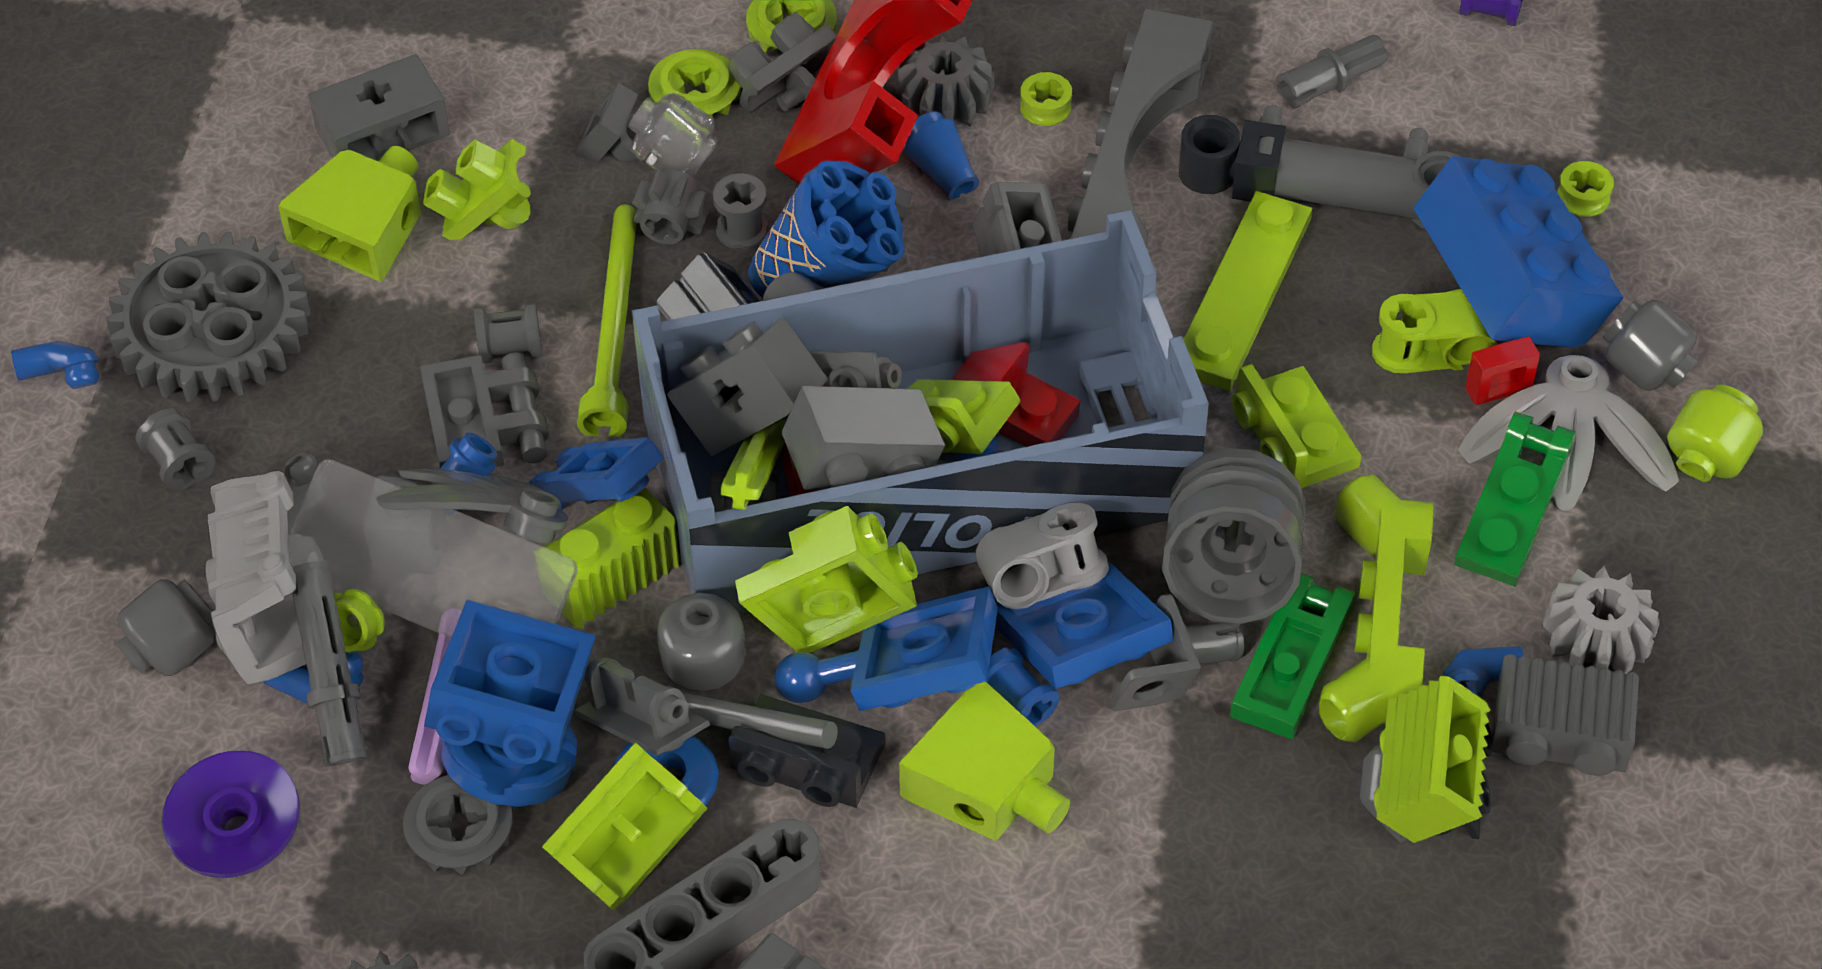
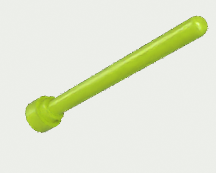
M628 204L618 206L613 216L594 386L589 388L579 401L577 426L585 436H598V426L611 427L609 436L621 437L627 430L629 403L619 389L637 226V223L633 220L637 211Z

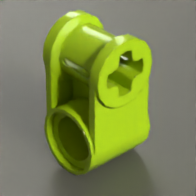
M1462 289L1443 293L1397 294L1386 299L1380 308L1379 323L1382 327V332L1376 336L1372 344V356L1378 365L1393 373H1413L1441 369L1463 370L1462 365L1470 364L1472 352L1496 346L1497 342L1490 338ZM1403 311L1402 319L1397 320L1398 313ZM1410 346L1409 355L1404 359L1405 348Z

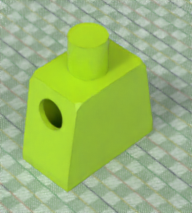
M391 146L379 161L352 150L339 152L278 205L286 241L381 282L386 277L421 215L416 181L412 178L419 168L417 160L409 151L400 146Z
M987 682L978 683L966 690L899 762L901 797L994 841L999 839L1019 815L1045 833L1050 834L1063 821L1070 807V799L1047 785L1053 778L1055 752L1053 744Z

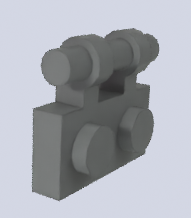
M518 352L507 354L501 362L503 370L485 373L481 355L420 366L440 469L451 455L449 446L455 438H463L466 433H474L483 437L497 451V457L494 460L495 467L504 465L501 446L513 443L518 447L520 446L522 458L527 463H538L546 458L545 441L549 436L548 425L545 415L537 410L535 398L539 395V386L535 372L527 366L525 355ZM506 401L511 404L512 413L494 416L492 403Z

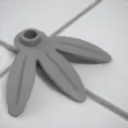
M1567 355L1554 360L1547 369L1545 383L1521 390L1491 408L1471 428L1458 448L1469 464L1489 459L1498 454L1515 411L1534 417L1533 424L1541 425L1551 415H1554L1555 418L1551 430L1555 431L1557 426L1576 431L1573 447L1553 495L1556 506L1562 511H1569L1576 505L1588 480L1594 455V421H1596L1618 451L1649 483L1663 491H1667L1679 482L1671 455L1656 430L1631 405L1607 391L1609 377L1606 370L1598 362L1579 355Z

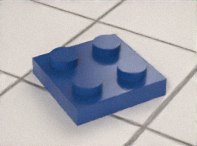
M1108 562L1109 570L1107 575L1100 582L1090 587L1056 595L1039 601L1028 608L1011 609L1003 605L998 606L996 617L998 630L1055 689L1081 683L1095 673L1127 660L1139 659L1149 651L1174 641L1171 619L1110 562Z

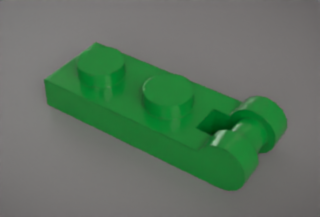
M1517 411L1512 415L1503 443L1456 553L1454 562L1455 566L1516 587L1576 437V431L1557 426L1554 431L1533 424L1534 417ZM1524 447L1546 455L1542 466L1520 459Z
M1303 573L1300 575L1299 586L1288 603L1274 612L1234 696L1230 712L1231 718L1293 740L1340 634L1352 613L1357 598V592L1337 586L1335 591L1315 585L1313 584L1314 577ZM1303 608L1323 614V617L1303 611Z

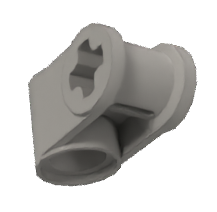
M1066 503L1058 505L1038 516L1009 526L998 527L988 532L978 544L976 561L997 602L1011 609L1028 608L1039 601L1071 590L1087 588L1100 582L1107 575L1109 565L1106 554L1097 548L1094 531L1098 524L1095 510L1090 505L1084 503ZM1065 523L1068 524L1069 530H1065V528H1063V525ZM1082 561L1085 567L1080 569L1078 562ZM1018 564L1017 567L1006 571L1011 566Z

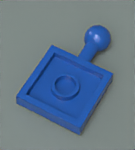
M990 586L918 603L915 608L864 629L859 651L821 660L808 652L791 653L783 658L777 666L775 672L777 690L785 699L791 702L807 703L821 696L827 685L852 680L850 691L860 712L881 706L895 708L907 704L912 699L944 691L959 693L972 688L978 683L986 682L998 606Z

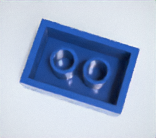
M1452 156L1413 207L1492 340L1510 342L1530 336L1532 342L1539 345L1570 348L1585 345L1624 298L1610 277L1608 265L1596 255L1582 233L1583 228L1580 221L1568 211L1556 192L1554 180L1546 171L1538 166L1495 162L1486 158L1480 160Z

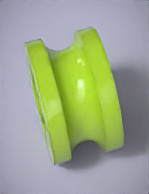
M1040 72L1024 80L1021 86L1020 111L1025 119L1039 126H1053L1062 123L1069 117L1071 113L1072 86L1067 79L1052 72ZM1049 95L1056 97V100L1049 99ZM1036 98L1046 100L1043 103H1040L1036 101Z
M1578 161L1564 168L1560 176V186L1557 193L1569 212L1578 216L1591 217L1601 214L1608 208L1611 201L1610 196L1614 188V179L1609 170L1602 165L1591 161ZM1586 185H1590V186H1593V187L1595 188V189H1591V188H1590V189L1586 190L1585 193H1582V192H1579V191L1576 190V188L1582 189V188H1584Z

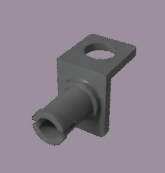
M1161 595L1155 605L1171 619L1174 641L1150 651L1156 666L1133 669L1126 674L1110 699L1113 711L1153 706L1181 699L1201 670V664L1222 661L1233 662L1241 659L1244 652L1243 633L1239 632L1228 635V632L1237 631L1240 627L1239 624L1216 622L1186 626L1183 623L1173 595ZM1151 682H1163L1158 687L1149 691L1136 692L1139 688Z

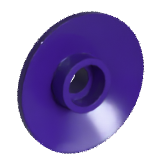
M251 751L218 753L190 767L173 785L163 808L162 828L164 837L174 856L184 866L196 873L216 878L246 875L270 863L290 842L299 821V795L288 772L275 760ZM236 816L248 818L239 828L225 830V825L231 818Z

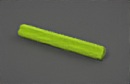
M780 419L743 440L721 485V495L733 498V509L745 510L750 499L759 500L784 446L785 440L782 430L787 420Z

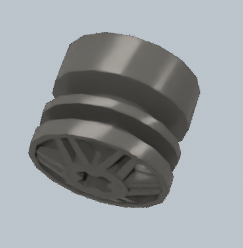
M1228 448L1204 454L1185 467L1175 482L1171 492L1162 571L1170 592L1189 611L1210 621L1242 624L1265 619L1285 606L1299 586L1306 502L1298 480L1280 461L1259 451Z

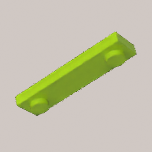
M1259 191L1255 192L1183 340L1200 382L1231 391L1238 376L1239 368L1242 367L1307 230L1313 208Z

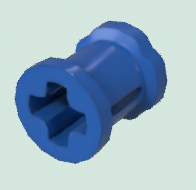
M1003 648L990 656L986 682L1036 727L1053 714L1059 703V693L1051 685H1041L1023 666V655L1017 649Z

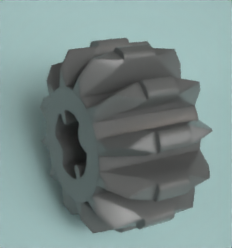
M941 33L936 43L924 42L899 65L898 76L895 77L896 94L899 96L900 102L919 116L930 112H940L945 119L954 121V119L958 118L960 122L971 127L976 113L987 114V108L991 102V90L994 89V72L992 71V65L987 63L984 48H970L966 37H962L956 42H947Z

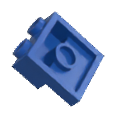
M466 600L431 687L424 727L435 729L444 741L452 745L465 746L473 741H478L503 748L504 753L511 760L520 764H533L540 759L556 763L572 718L576 697L592 655L596 635Z

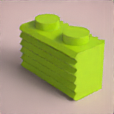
M646 487L625 501H616L553 540V542L535 551L538 557L536 559L539 564L538 569L541 573L539 574L542 580L540 584L543 587L541 590L569 622L578 628H584L585 621H594L596 614L605 615L606 607L616 608L617 600L626 601L627 594L637 595L638 587L647 588L648 581H658L659 574L668 575L669 567L679 568L680 562L676 519Z
M1440 676L1439 681L1429 680V685L1419 684L1418 690L1409 689L1408 694L1398 693V698L1388 697L1386 726L1381 732L1379 740L1383 753L1380 786L1374 793L1377 820L1411 842L1416 843L1482 817L1478 807L1483 805L1479 795L1484 793L1480 783L1485 781L1481 771L1486 769L1482 762L1486 758L1483 748L1488 746L1484 739V736L1488 735L1485 724L1489 723L1485 713L1490 711L1486 701L1447 676Z

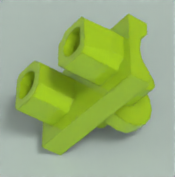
M474 139L463 148L457 160L455 174L464 178L463 180L441 168L428 178L423 204L445 217L443 237L449 240H462L483 222L487 225L496 223L505 229H516L528 220L530 204L527 198L531 192L525 183L520 182L517 175V163L525 156L526 146L514 139H510L500 149L495 150Z

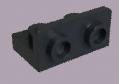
M760 694L755 707L834 722L838 730L836 742L831 748L826 749L781 740L735 726L729 737L731 768L738 770L744 779L758 786L769 787L776 782L801 790L808 800L820 806L833 807L839 802L857 808L885 746V733Z

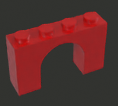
M854 0L775 161L774 167L799 185L805 174L823 161H846L866 170L869 174L896 164L919 115L887 92L883 86L897 67L917 47L962 23L972 0Z

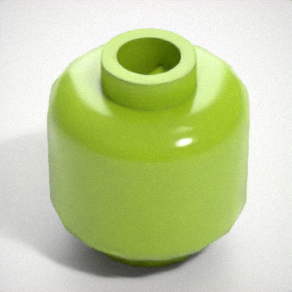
M1715 385L1713 389L1706 388L1694 391L1686 401L1667 435L1669 447L1678 457L1676 461L1678 468L1683 473L1702 482L1710 481L1713 476L1725 479L1736 477L1744 468L1764 432L1762 421L1757 415L1758 407L1756 403L1745 393L1727 385Z

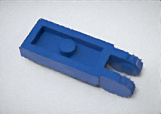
M649 438L586 443L584 446L565 449L556 457L557 460L555 462L558 467L556 471L540 472L528 483L557 497L560 500L558 508L561 510L570 502L585 501L586 504H590L598 500L616 499L618 502H622L639 493L648 484L650 479L646 474L662 461L664 457Z

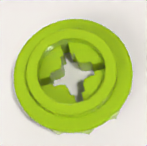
M753 0L746 13V24L750 41H759L765 53L775 49L780 50L770 39L773 29L782 21L784 11L787 16L797 12L816 31L826 24L833 31L837 30V11L831 0Z
M704 49L683 50L665 57L654 67L648 81L651 103L658 105L662 117L673 114L677 115L683 126L691 117H700L708 125L712 114L728 115L731 103L740 99L741 86L729 69L731 60L717 52ZM684 83H689L695 87L705 83L706 93L693 90L686 94Z

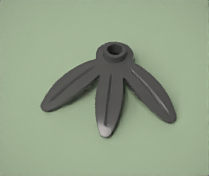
M446 469L400 470V476L403 478L440 484L403 488L382 494L376 498L378 505L389 510L466 509L504 512L507 515L503 524L510 532L538 543L553 542L557 530L564 529L568 521L567 514L558 508L560 500L554 495L541 490L537 486L493 474L484 477L473 473Z

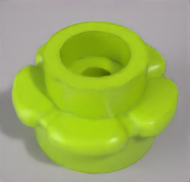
M348 589L344 594L335 593L334 597L342 628L345 652L365 651L375 646L378 640L377 635H381L385 628V619L381 609L367 593L361 590ZM352 614H354V615L357 617V619L359 620V623H357V622L354 620V618L352 617Z

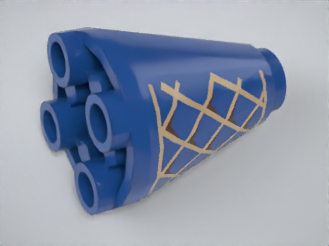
M823 161L805 174L757 249L749 265L748 277L756 293L763 298L770 283L784 273H799L824 288H830L873 277L901 259L905 253L903 226L894 203L897 194L892 182L884 174L879 172L869 174L866 170L846 161Z

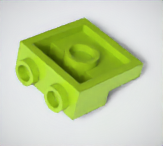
M848 506L837 511L823 513L812 522L790 531L789 536L793 555L784 559L767 562L759 570L735 580L739 603L796 652H815L917 607L911 580L917 578L918 573L915 561L907 546L903 542L889 546L884 529L874 514L869 513L859 517Z

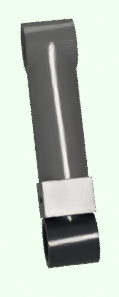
M1269 105L1264 109L1263 116L1259 122L1245 120L1241 141L1238 128L1227 118L1218 115H1202L1187 122L1181 132L1178 170L1179 178L1183 185L1201 194L1220 193L1233 185L1232 199L1251 202L1255 192L1259 191L1283 199L1412 219L1421 228H1425L1413 207L1452 156H1460L1447 151L1428 153V133L1423 128H1415L1410 131L1409 139L1405 143L1403 157L1286 139V126L1282 125L1281 120L1282 110L1276 105Z

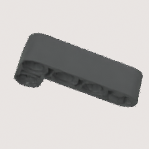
M781 819L764 827L598 934L586 947L584 952V969H703L808 900L818 890L821 883L819 837L815 830L806 822L796 819ZM729 896L746 898L737 904L720 902ZM672 933L689 935L680 941L670 942L663 940L665 936Z

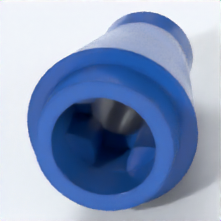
M930 112L918 117L906 141L905 155L946 193L950 200L960 197L961 193L967 194L974 191L979 185V179L971 167L955 122L951 119H945L940 112Z

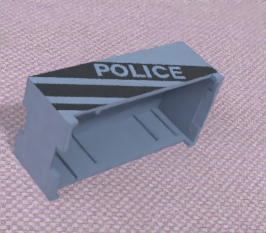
M1132 211L1107 215L1106 232L662 322L658 306L632 310L644 423L648 438L653 441L664 457L656 465L668 511L676 519L678 548L690 593L716 594L729 600L739 613L748 611L739 603L735 580L759 570L767 562L784 559L793 555L789 536L790 531L812 522L823 513L837 511L846 506L859 517L869 513L874 514L884 529L889 546L898 542H903L907 546L915 561L918 574L977 562L976 549L980 540L988 532L998 527L1009 526L1038 516L1058 505L1066 503H1084L1090 505L1095 510L1098 524L1094 531V536L1168 521L1172 487L1183 469L1203 456L1209 403L1182 336L1175 338L1155 291L1157 273ZM784 316L808 351H876L877 357H887L891 363L898 364L901 369L902 378L897 389H907L917 379L951 380L972 352L1025 342L1030 345L1027 373L1081 400L1079 416L1061 440L1025 447L998 432L994 439L998 441V449L1003 451L1000 453L956 462L959 453L941 452L938 461L943 460L945 462L943 465L791 497L780 453L771 474H778L777 500L749 505L745 510L730 509L715 513L711 498L710 481L713 473L728 472L743 440L711 457L666 394L686 377L680 367L702 350L712 346L716 353L719 354L726 350L723 342L750 322L755 321L758 327L762 329ZM1134 385L1135 389L1139 390L1149 419L1135 422L1122 387ZM1111 390L1123 425L1108 427L1098 401V392ZM789 415L783 417L782 419L787 420ZM1067 523L1063 525V528H1065V530H1069V526Z

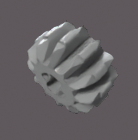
M1605 566L1596 573L1595 578L1577 569L1575 574L1570 577L1569 584L1558 583L1557 588L1551 594L1550 608L1545 613L1543 627L1545 628L1544 634L1551 636V655L1559 656L1571 653L1568 662L1571 666L1577 664L1583 666L1586 662L1593 664L1596 669L1601 670L1604 668L1608 669L1610 664L1612 669L1615 671L1621 670L1625 674L1633 669L1634 662L1644 663L1645 658H1648L1651 654L1654 644L1652 638L1656 636L1659 627V612L1651 609L1653 602L1651 590H1632L1631 573L1620 580L1609 577Z

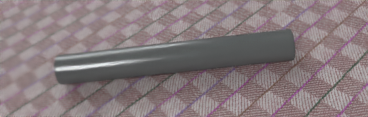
M683 693L689 711L708 719L709 724L712 726L732 730L735 726H740L781 740L826 749L831 748L837 739V726L831 721Z

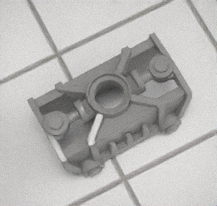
M274 471L264 475L235 478L211 486L210 492L215 512L208 514V524L213 558L206 561V578L210 597H212L216 606L215 611L211 612L216 631L217 643L220 650L225 653L247 684L268 681L307 664L292 593L296 589V575L292 567L308 562L325 561V556L316 538L311 536L304 537L303 534L288 535L287 511L294 506L293 492L282 472Z

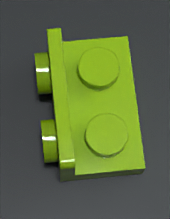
M1252 364L1239 368L1237 390L1231 399L1232 408L1238 423L1243 429L1253 428L1260 439V452L1280 461L1298 480L1301 488L1360 468L1362 457L1304 366L1264 380L1261 379Z
M917 379L907 388L921 389L945 444L942 450L945 453L982 454L1021 401L1010 382Z

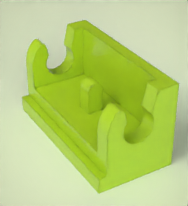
M635 742L542 847L614 910L630 897L708 808L684 784Z

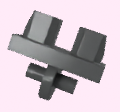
M794 12L779 22L770 36V39L783 53L782 55L771 61L755 41L736 51L732 55L729 69L738 84L743 88L738 103L751 113L787 89L786 92L777 97V103L780 108L788 112L799 103L803 105L820 71L819 68L822 67L829 53L828 47L834 43L837 35L828 24L816 31L797 12Z

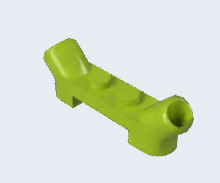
M1376 475L1360 476L1346 485L1338 496L1335 512L1336 523L1374 559V561H1362L1358 594L1359 599L1371 600L1370 614L1358 613L1354 652L1367 653L1366 659L1325 685L1319 699V714L1323 724L1336 738L1350 743L1359 741L1382 724H1386L1388 697L1398 698V693L1408 694L1409 689L1418 690L1419 684H1423L1425 648L1398 646L1403 573L1425 575L1432 542L1433 502L1401 499Z

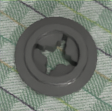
M447 775L429 782L412 797L404 813L403 832L413 858L419 857L427 862L433 872L443 867L453 868L460 875H463L467 867L480 862L490 866L493 854L501 847H508L509 833L514 820L511 806L491 804L470 795ZM458 804L461 805L462 813H465L467 821L477 823L466 827L465 836L462 837V841H456L455 837H452L450 828H440L451 824L452 815L456 814L455 805Z

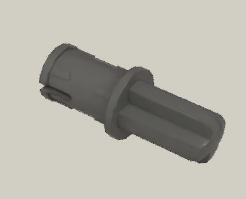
M1370 35L1335 52L1329 48L1320 50L1317 58L1277 76L1276 81L1279 83L1276 85L1278 93L1293 109L1334 89L1340 93L1346 89L1349 79L1385 63L1388 59V52L1383 46L1382 39L1377 35Z

